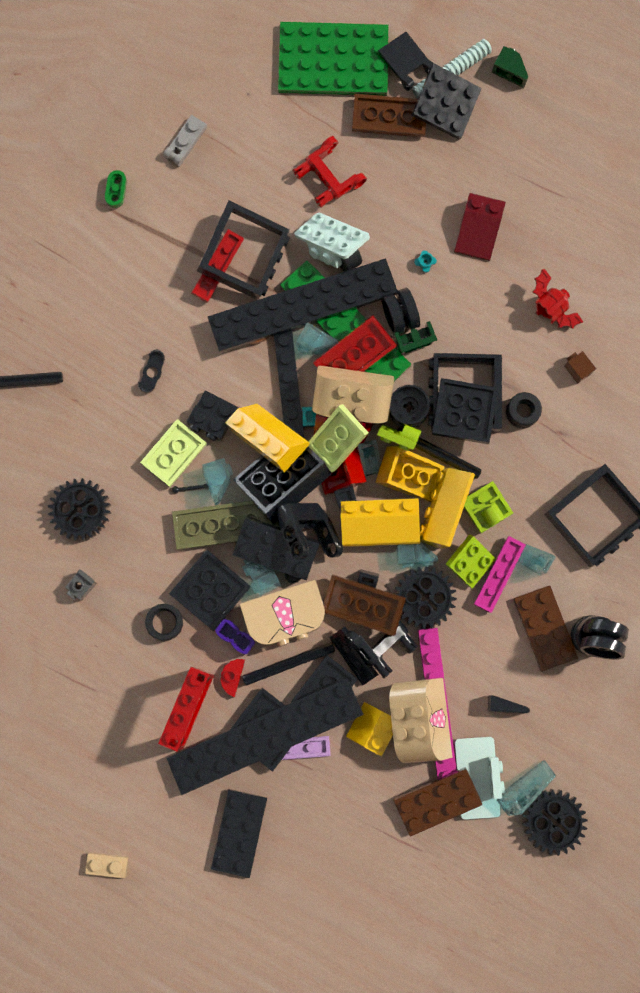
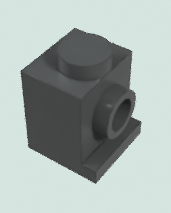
M79 569L78 573L65 588L68 589L66 594L73 600L78 598L82 601L95 587L97 582L83 570ZM80 582L82 587L77 590L75 586Z

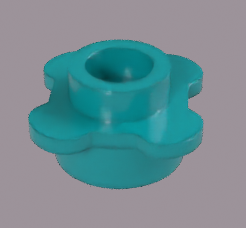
M422 251L419 258L415 259L414 264L420 266L423 272H429L430 267L435 265L437 260L428 251Z

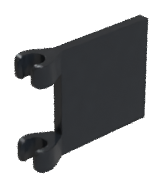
M404 32L378 50L384 61L400 79L406 91L412 89L414 85L413 79L408 76L411 72L423 65L428 75L431 65L434 64L425 56L407 32Z

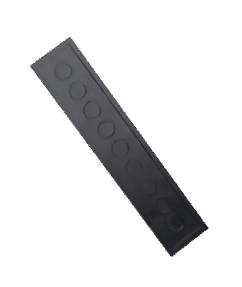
M385 258L207 317L219 353L380 301L381 296L389 293L395 296L397 288Z
M348 678L166 759L182 796L364 714Z

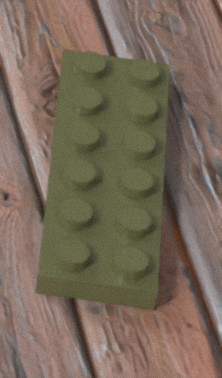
M252 501L172 511L177 550L237 542L245 516L269 524L272 523ZM277 521L274 525L279 527V521Z

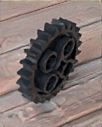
M83 478L80 483L73 479L72 485L66 481L67 487L64 488L59 485L61 491H54L56 498H50L54 502L53 505H48V508L53 510L48 515L54 517L50 520V523H57L54 529L56 531L61 529L60 535L62 536L67 533V539L74 535L75 541H78L79 536H81L82 540L86 541V535L93 538V532L100 534L98 528H106L103 521H110L105 517L111 514L109 510H106L111 504L105 503L109 497L107 495L102 496L105 490L101 489L98 491V484L92 487L93 482L91 480L86 484ZM80 492H85L84 500L78 501L77 495ZM65 504H70L69 512L63 513L62 507ZM78 506L82 508V513L77 512ZM96 506L98 508L97 513L92 516L89 515V509ZM72 516L69 521H66L67 517ZM79 518L82 519V525L79 528H75L74 521Z
M425 566L424 571L417 567L416 573L410 569L411 576L403 575L405 581L398 580L402 586L395 587V590L399 591V594L396 595L406 598L408 592H414L417 597L414 602L408 601L407 598L405 599L402 610L404 614L401 619L408 617V625L414 621L415 628L418 627L419 623L422 625V629L426 628V624L433 628L434 622L440 626V619L446 622L447 618L445 615H452L449 608L456 607L451 603V601L457 600V598L452 597L456 590H450L454 583L446 582L449 576L441 577L443 571L436 574L435 567L431 572L428 566ZM422 579L430 581L429 589H424L421 586ZM413 584H415L424 595L429 594L428 600L434 606H436L437 611H435L431 607L428 601H421L422 595L413 587ZM436 593L443 595L444 600L440 604L434 600ZM421 606L428 607V616L424 617L420 614Z
M550 789L549 795L543 790L542 797L535 794L536 801L529 800L532 806H525V809L529 811L528 814H522L523 817L527 818V821L523 822L522 825L528 826L524 833L531 834L527 840H535L533 844L535 848L541 845V852H544L547 848L549 855L554 850L558 856L560 855V850L568 854V847L575 850L573 844H581L578 838H585L581 831L587 830V827L583 826L582 823L588 821V819L582 818L586 811L579 810L582 804H575L577 798L573 796L569 799L570 793L568 792L562 796V790L558 789L556 794L553 789ZM556 802L558 809L556 812L551 813L549 806L551 803ZM541 810H545L552 818L557 819L556 821L569 833L566 835L559 827L553 825V822L543 815ZM567 816H572L573 823L570 826H566L564 823ZM539 818L545 819V825L542 828H538L536 825ZM559 831L560 839L553 841L552 834Z

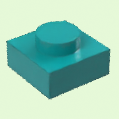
M302 407L303 427H315L317 413L312 411V407Z

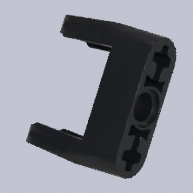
M288 503L277 509L280 531L294 559H305L309 554V544L302 529H314L320 545L328 557L336 558L341 556L343 552L342 543L331 519L318 503ZM325 527L328 530L327 537H325L323 534V530ZM291 529L295 531L294 538L291 537ZM332 544H334L336 548L334 554L331 552ZM300 545L303 549L302 555H299L298 548Z

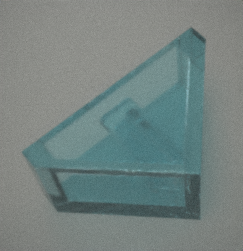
M375 439L357 446L365 477L377 474L381 466L377 441Z
M526 544L518 562L542 576L547 573L556 557Z

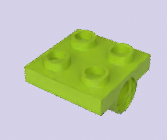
M405 424L401 432L382 425L377 435L381 437L380 440L389 444L391 442L398 443L399 448L409 451L410 449L414 450L421 430Z
M493 481L469 495L464 505L465 511L480 534L513 514V511Z
M469 534L447 561L446 565L468 587L473 589L496 558L474 536Z

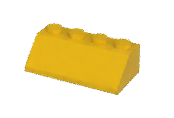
M258 404L238 408L225 422L235 435L284 473L310 445L307 440Z
M446 468L439 472L437 488L433 490L430 497L432 500L431 505L427 507L424 514L426 520L424 525L420 526V542L438 549L451 546L475 476L474 473Z
M419 499L341 501L342 546L420 544Z

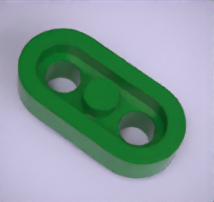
M114 170L107 178L105 200L108 206L112 208H118L124 203L127 179L122 171ZM116 180H121L119 184H115ZM114 197L118 198L117 201H112Z

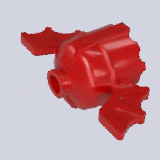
M542 269L540 275L534 278L536 287L532 291V293L538 296V299L535 300L537 307L536 315L539 316L541 314L543 317L551 319V324L557 321L558 328L568 326L573 329L575 325L583 323L578 313L565 315V312L570 307L568 301L570 294L565 289L550 288L547 291L551 276L545 269Z

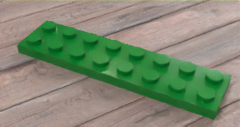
M306 260L280 284V287L287 291L325 277ZM353 309L316 321V323L338 343L367 319L357 309ZM394 348L367 368L365 372L394 376L395 382L412 364Z

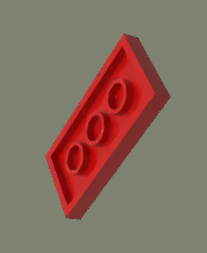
M372 315L313 361L317 368L318 366L364 372L397 345L374 315Z

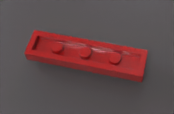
M228 229L208 265L226 272L244 238ZM202 274L191 294L208 303L219 282Z

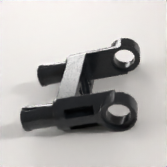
M400 620L395 636L386 634L372 648L361 635L358 636L354 631H349L344 636L346 644L350 648L356 649L368 665H373L383 679L393 670L382 659V654L396 641L402 644L408 654L418 648V645L408 635V629Z

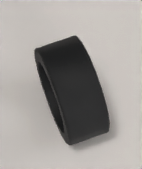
M166 603L158 604L147 613L145 627L153 638L169 641L177 637L181 632L183 617L174 606ZM161 611L171 612L176 620L174 629L167 634L158 633L153 626L154 616Z

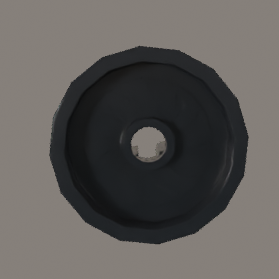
M407 287L397 290L396 297L392 293L381 296L385 318L393 335L396 332L399 334L404 333L405 325L410 330L420 327L419 312L413 295Z
M589 619L585 621L583 633L586 637L582 638L580 647L583 653L611 660H620L625 657L626 646L622 642L628 639L629 629L627 626L603 619Z

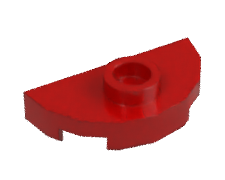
M246 659L230 661L221 672L220 681L222 687L227 694L233 697L236 695Z

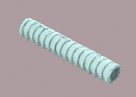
M482 39L476 45L467 49V52L464 51L462 55L460 54L458 58H454L453 61L445 64L442 68L459 76L460 73L476 64L478 60L480 61L487 54H491V45L487 40ZM425 79L412 88L416 99L420 95Z

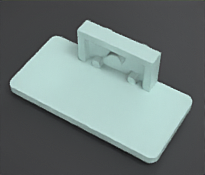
M322 213L313 215L311 219L294 233L296 238L307 242L309 254L312 258L336 268L342 264L341 258H349L370 239L369 233Z
M492 737L456 739L457 770L464 767L467 768L483 803L482 806L461 814V818L499 817V799L502 798V793H505L504 782L500 780V773H503L502 761H499V758L495 756L494 739Z

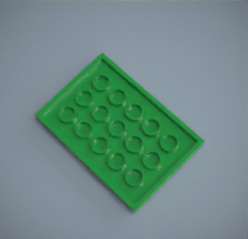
M280 22L278 93L387 96L388 64L378 53V50L388 44L389 25Z

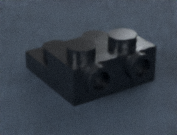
M205 390L187 419V424L190 425L189 429L197 433L199 431L205 433L206 437L212 441H222L229 428L225 422L239 407Z

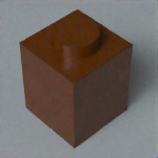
M583 351L579 354L575 352L567 358L568 362L564 366L577 384L596 370V367Z

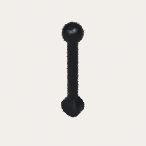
M209 483L180 488L174 486L172 492L177 494L179 491L212 488V485Z

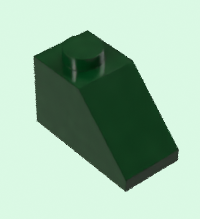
M503 46L491 73L524 88L528 80V74L522 57L515 49Z

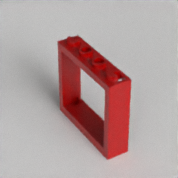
M190 667L158 744L176 752L184 749L214 678L213 674L196 667Z

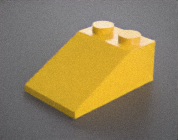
M387 446L376 483L432 502L430 497L433 490L437 488V477L439 472L444 470V466L411 451L401 449L398 446Z

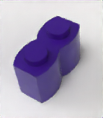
M223 619L215 630L221 639L231 643L242 654L248 655L255 646L253 638L247 633L240 631L229 620Z

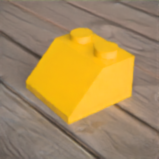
M364 702L361 707L364 715L355 718L346 737L382 757L393 736L391 716Z

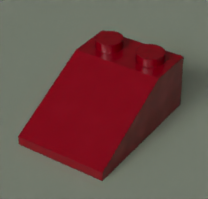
M469 193L454 252L490 261L506 202Z

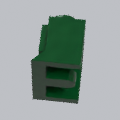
M428 321L425 328L419 330L412 329L410 333L399 336L398 332L394 333L393 341L397 345L396 349L403 355L432 345L434 341H437V337L431 322Z

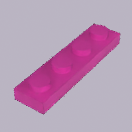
M510 536L507 537L473 605L492 613L526 544Z

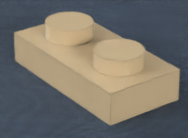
M88 853L85 874L126 878L129 857Z

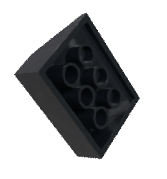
M307 447L285 473L261 455L233 480L274 525L278 521L277 509L288 503H299L331 475V472L325 462Z

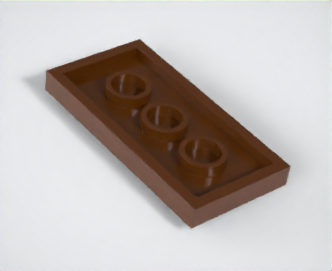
M355 94L352 122L353 132L425 137L426 123L411 116L418 99Z
M332 575L324 601V609L326 614L395 636L406 598L350 579Z
M550 585L513 599L541 672L578 659Z
M466 767L398 796L393 800L410 837L483 805Z

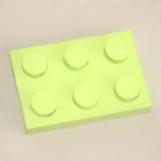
M342 404L336 408L308 441L310 443L308 447L325 462L331 472H334L366 437L368 431Z
M177 419L140 463L171 487L207 443Z

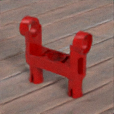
M334 136L327 138L319 149L306 157L305 162L293 169V173L295 176L298 175L297 178L299 180L310 171H314L326 186L327 190L315 197V201L319 204L320 208L333 199H339L353 188H360L367 181L365 175L359 173L357 175L354 174L340 184L322 161V159L333 152L332 150L339 143Z

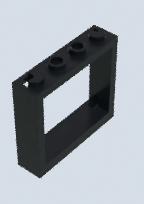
M228 200L197 272L259 300L261 295L265 296L269 288L266 285L268 279L272 280L276 269H274L275 263L279 264L283 256L281 252L282 247H286L290 240V236H288L290 229ZM231 212L280 235L258 288L208 265Z
M434 353L432 359H429V370H432V377H429L428 382L429 389H432V396L428 398L429 407H432V414L428 415V425H431V431L433 429L438 398L439 363L492 365V387L498 388L491 432L499 433L502 430V355Z
M606 464L596 470L544 514L589 567L594 564L598 566L605 561L604 556L608 552L613 554L620 548L618 544L621 541L627 542L634 536L632 533L637 528L640 530V503ZM603 477L638 519L591 557L556 515L599 478Z

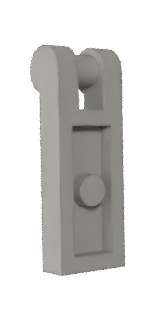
M191 115L171 145L166 148L163 157L173 160L174 164L180 166L206 130L207 124ZM176 150H178V151L180 152V154L177 155V154L174 153V152H175Z

